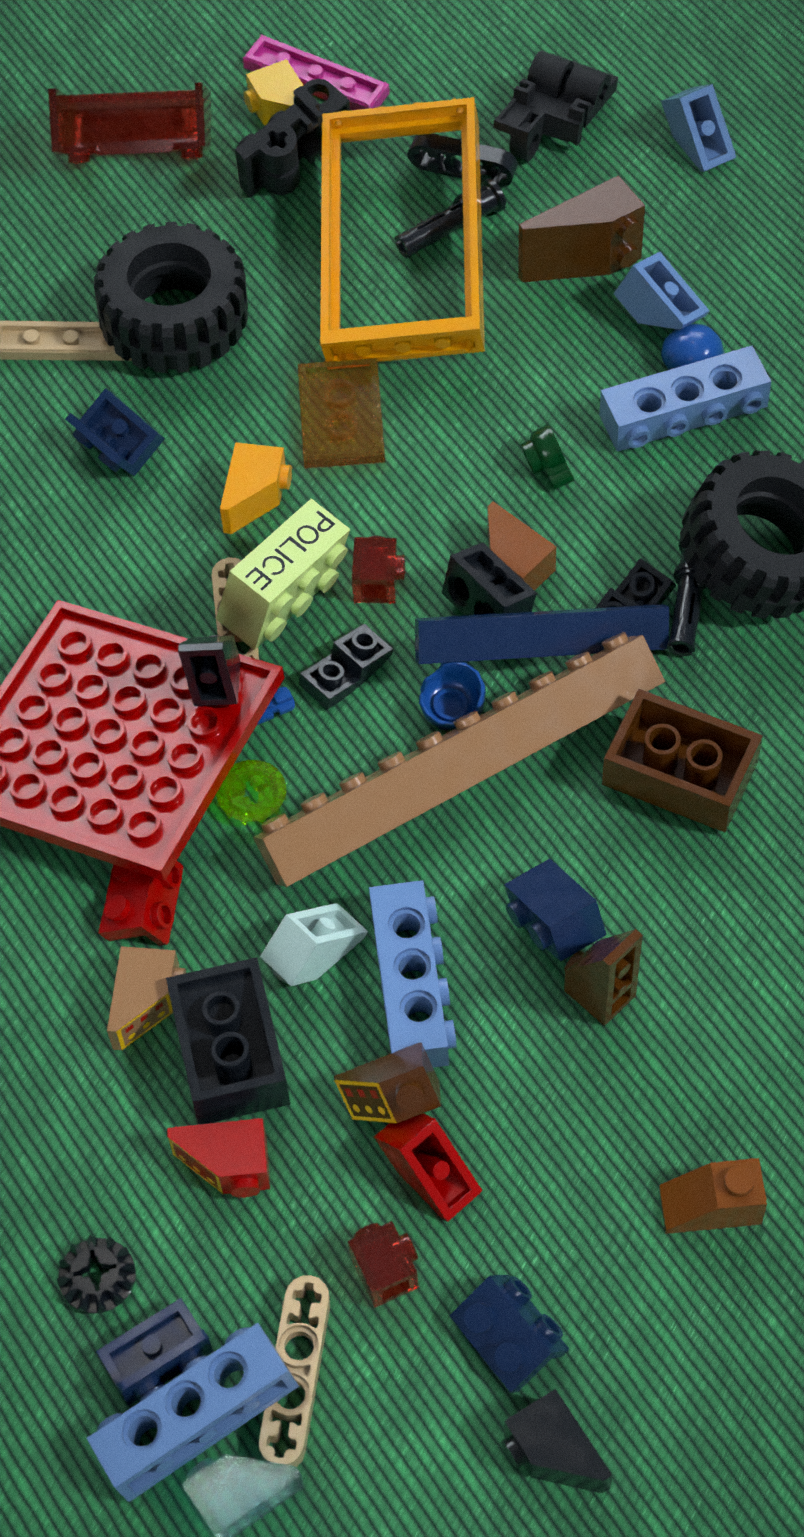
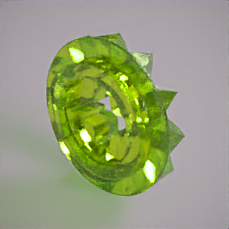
M245 760L238 762L232 766L216 793L218 806L222 808L228 819L240 820L244 826L252 821H259L263 824L267 817L272 814L278 815L281 805L286 801L285 779L275 766L265 761ZM249 781L250 786H253L256 792L260 791L258 793V803L254 804L248 796H245V782Z

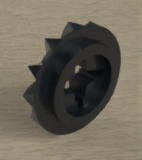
M90 1235L86 1241L78 1245L72 1244L70 1251L64 1259L59 1261L57 1282L63 1297L72 1307L86 1313H103L116 1308L129 1296L135 1283L136 1268L127 1247H123L111 1237L105 1239L95 1238ZM92 1258L97 1259L102 1269H110L109 1272L101 1275L100 1291H97L90 1277H82L83 1274L90 1272L91 1263H93Z

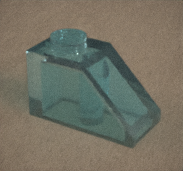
M226 1454L215 1461L212 1458L201 1461L188 1472V1480L181 1484L187 1499L212 1537L237 1536L304 1488L302 1476L296 1466Z

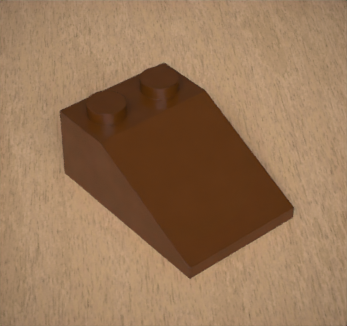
M618 175L520 223L518 278L522 282L602 276L610 275L622 268L632 266L642 256L645 204Z

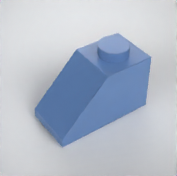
M713 84L692 87L661 101L673 138L701 172L736 158Z
M661 252L634 264L614 292L616 298L639 324L681 330L705 317L710 311Z

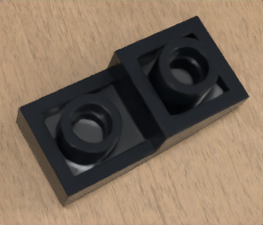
M640 558L616 590L610 588L595 608L661 605L676 587V584Z
M363 624L333 642L332 653L301 672L298 684L328 710L369 679L393 654V648L366 624Z

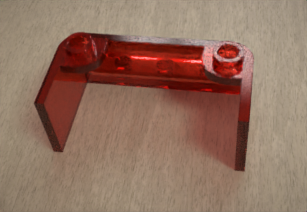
M203 82L195 83V90L66 95L56 88H48L52 152L60 156H68V163H90V156L180 152L181 159L203 158V151L210 150L211 91Z

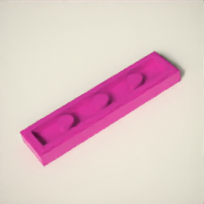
M263 35L259 37L243 57L244 68L250 71H256L287 59L303 86L313 79H324L330 82L350 100V110L380 107L389 95L388 83ZM323 92L312 93V95L324 100L329 98Z

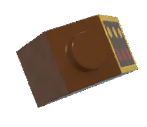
M422 1042L334 1076V1081L352 1120L399 1123L441 1106L440 1083Z

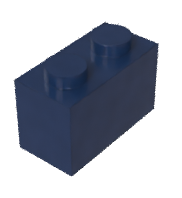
M550 858L504 884L510 903L506 904V910L517 928L524 926L529 931L536 946L540 950L547 948L560 962L607 935L596 899Z

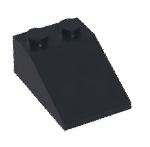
M257 957L166 978L198 1125L210 1124L291 1105L287 1080Z

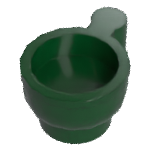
M548 424L535 430L530 435V440L520 444L532 472L535 474L544 470L554 490L574 481L557 439Z

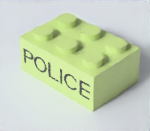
M310 499L230 570L216 620L253 650H256L266 639L270 642L274 641L284 630L287 624L286 621L293 614L296 617L301 616L310 606L313 596L319 590L325 593L336 582L339 576V572L336 571L337 566L348 551L345 543L350 529L313 499Z

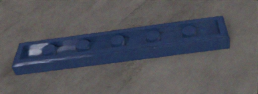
M663 604L415 618V661L418 664L579 655L587 651L590 654H596L604 650L602 642L622 632H625L627 637L643 635L650 650H665L669 642V607Z

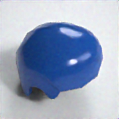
M690 324L681 330L674 329L662 343L661 351L662 361L668 370L725 354L720 337L710 327L703 324Z
M466 662L441 663L434 673L425 677L420 689L419 705L425 719L438 729L454 730L456 729L454 721L474 711H477L479 716L481 715L486 689L480 673Z

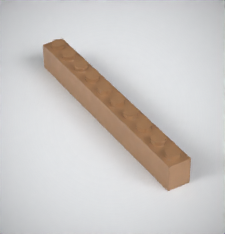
M625 632L612 636L602 642L604 650L593 656H590L589 651L566 661L565 664L568 669L555 676L552 671L535 677L528 682L531 689L518 696L515 691H511L491 702L492 710L480 716L477 711L466 714L453 722L456 729L441 736L440 732L436 731L416 742L417 750L405 756L399 751L380 760L377 763L380 769L366 777L363 772L354 774L341 781L339 785L342 790L331 796L326 797L323 792L302 802L300 806L303 811L289 818L283 813L264 822L261 825L263 832L254 836L253 839L276 884L288 887L633 700L638 689L648 692L664 683L663 675L644 636L627 637Z

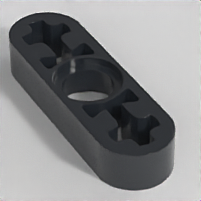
M433 133L415 135L407 153L409 161L415 167L462 179V162L454 157L456 155L462 156V140ZM480 144V163H482L480 165V183L491 178L500 187L510 185L518 168V161L515 156L504 149Z

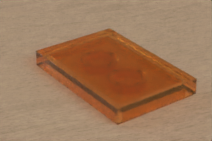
M377 358L298 364L304 469L385 463Z

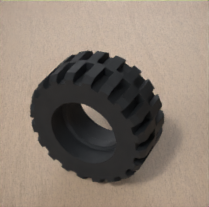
M165 222V226L155 227V224L143 226V231L136 233L133 230L122 237L123 241L121 243L116 241L106 251L107 256L104 255L97 265V273L94 276V291L100 329L103 331V338L108 346H114L115 353L122 359L128 361L131 358L133 365L145 370L148 366L153 367L154 371L159 373H167V370L178 369V373L189 372L190 367L198 365L200 369L212 363L211 359L214 357L219 360L230 351L229 345L234 346L241 338L242 330L246 327L248 320L244 265L240 256L235 253V249L225 239L220 241V236L209 229H206L205 232L201 231L198 225L187 223L186 226H178L177 222ZM170 289L188 290L199 294L196 298L179 305L162 306L144 301L155 293Z
M756 450L751 456L749 452H742L733 455L729 460L720 462L714 467L711 474H708L690 502L682 519L683 528L680 531V543L683 548H686L683 556L688 568L694 567L696 571L693 575L701 587L706 585L711 590L709 595L717 602H720L722 599L731 604L729 609L741 614L745 610L750 611L751 617L766 619L772 613L773 618L789 617L792 612L801 613L804 611V461L802 460L800 463L791 460L792 455L778 452L776 456L770 455V451ZM738 515H753L773 523L786 535L792 545L794 554H778L759 546L746 534L739 522Z

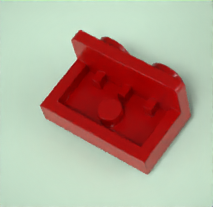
M176 861L166 880L162 881L113 864L98 934L108 941L145 935L159 946L167 945L174 922V914L182 882L183 865Z

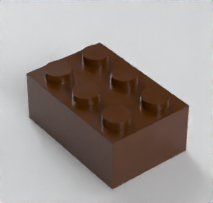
M638 689L604 757L602 785L726 833L758 764L763 735Z

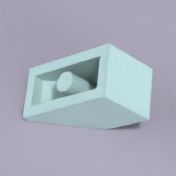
M338 903L285 915L260 957L272 968L273 974L279 980L294 986L317 980L362 941L368 931Z

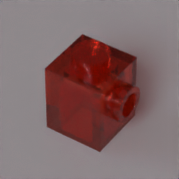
M377 535L355 537L352 566L354 603L396 604L397 580H405V555H398L397 538H385Z
M392 1221L382 1226L379 1223L367 1225L354 1234L353 1239L347 1241L350 1259L374 1308L419 1288L417 1270L413 1264L414 1261L418 1260L415 1247L407 1233L399 1236Z

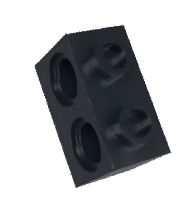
M483 542L450 555L441 592L464 616L532 612L537 595L524 580Z

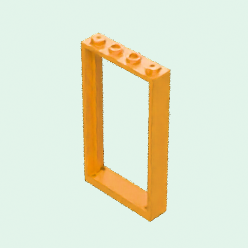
M474 97L426 103L417 102L389 107L380 106L371 109L322 114L320 345L327 367L485 352L479 120ZM461 130L465 317L340 329L341 143Z

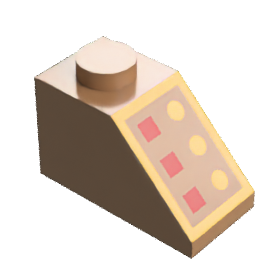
M121 946L107 1033L113 1050L125 1049L173 1013L166 978L186 973V968H180L176 950Z

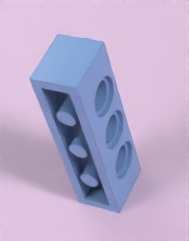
M748 346L603 389L600 396L599 416L617 452L628 448H639L651 441L668 436H679L688 430L705 425H716L725 419L742 414H752L768 407L771 380L753 346Z
M423 880L369 887L390 1051L394 1053L422 1042L433 1068L449 1066L448 1049L457 1048L453 1020L444 1021L442 1006L450 1005L447 978L438 979L436 965L444 964L441 938H432L430 924L438 923L434 896H425ZM403 930H413L417 933L411 938H402L397 935ZM412 970L424 974L415 980L403 977L406 972ZM415 1012H424L430 1015L427 1020L422 1022H415L408 1018Z
M256 1323L250 1328L244 1327L232 1333L226 1339L225 1345L209 1356H200L189 1362L184 1367L181 1375L166 1385L161 1384L150 1389L141 1397L138 1404L123 1414L117 1413L103 1420L99 1424L97 1431L87 1437V1440L114 1488L130 1502L298 1388L299 1385L259 1323ZM244 1371L241 1381L236 1386L224 1388L225 1380L231 1373ZM201 1399L200 1407L193 1415L182 1417V1411L188 1402ZM158 1428L157 1436L153 1442L146 1446H139L141 1436L147 1430Z

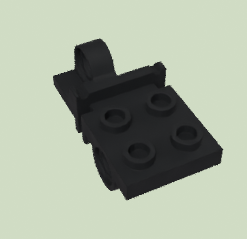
M540 50L531 63L527 80L522 79L520 86L514 88L513 99L496 117L493 128L510 134L509 152L515 157L526 161H531L535 156L543 134L565 142H572L573 145L578 146L581 142L583 127H587L617 90L618 77Z
M313 79L304 86H299L293 91L295 96L293 97L294 104L285 111L275 113L269 119L266 126L255 134H248L239 142L237 148H235L240 188L249 198L263 187L276 195H286L293 192L300 182L299 160L304 157L312 164L315 162L316 154L322 156V114L350 111V100L330 82L324 79ZM323 92L329 98L324 103L319 104L311 94Z

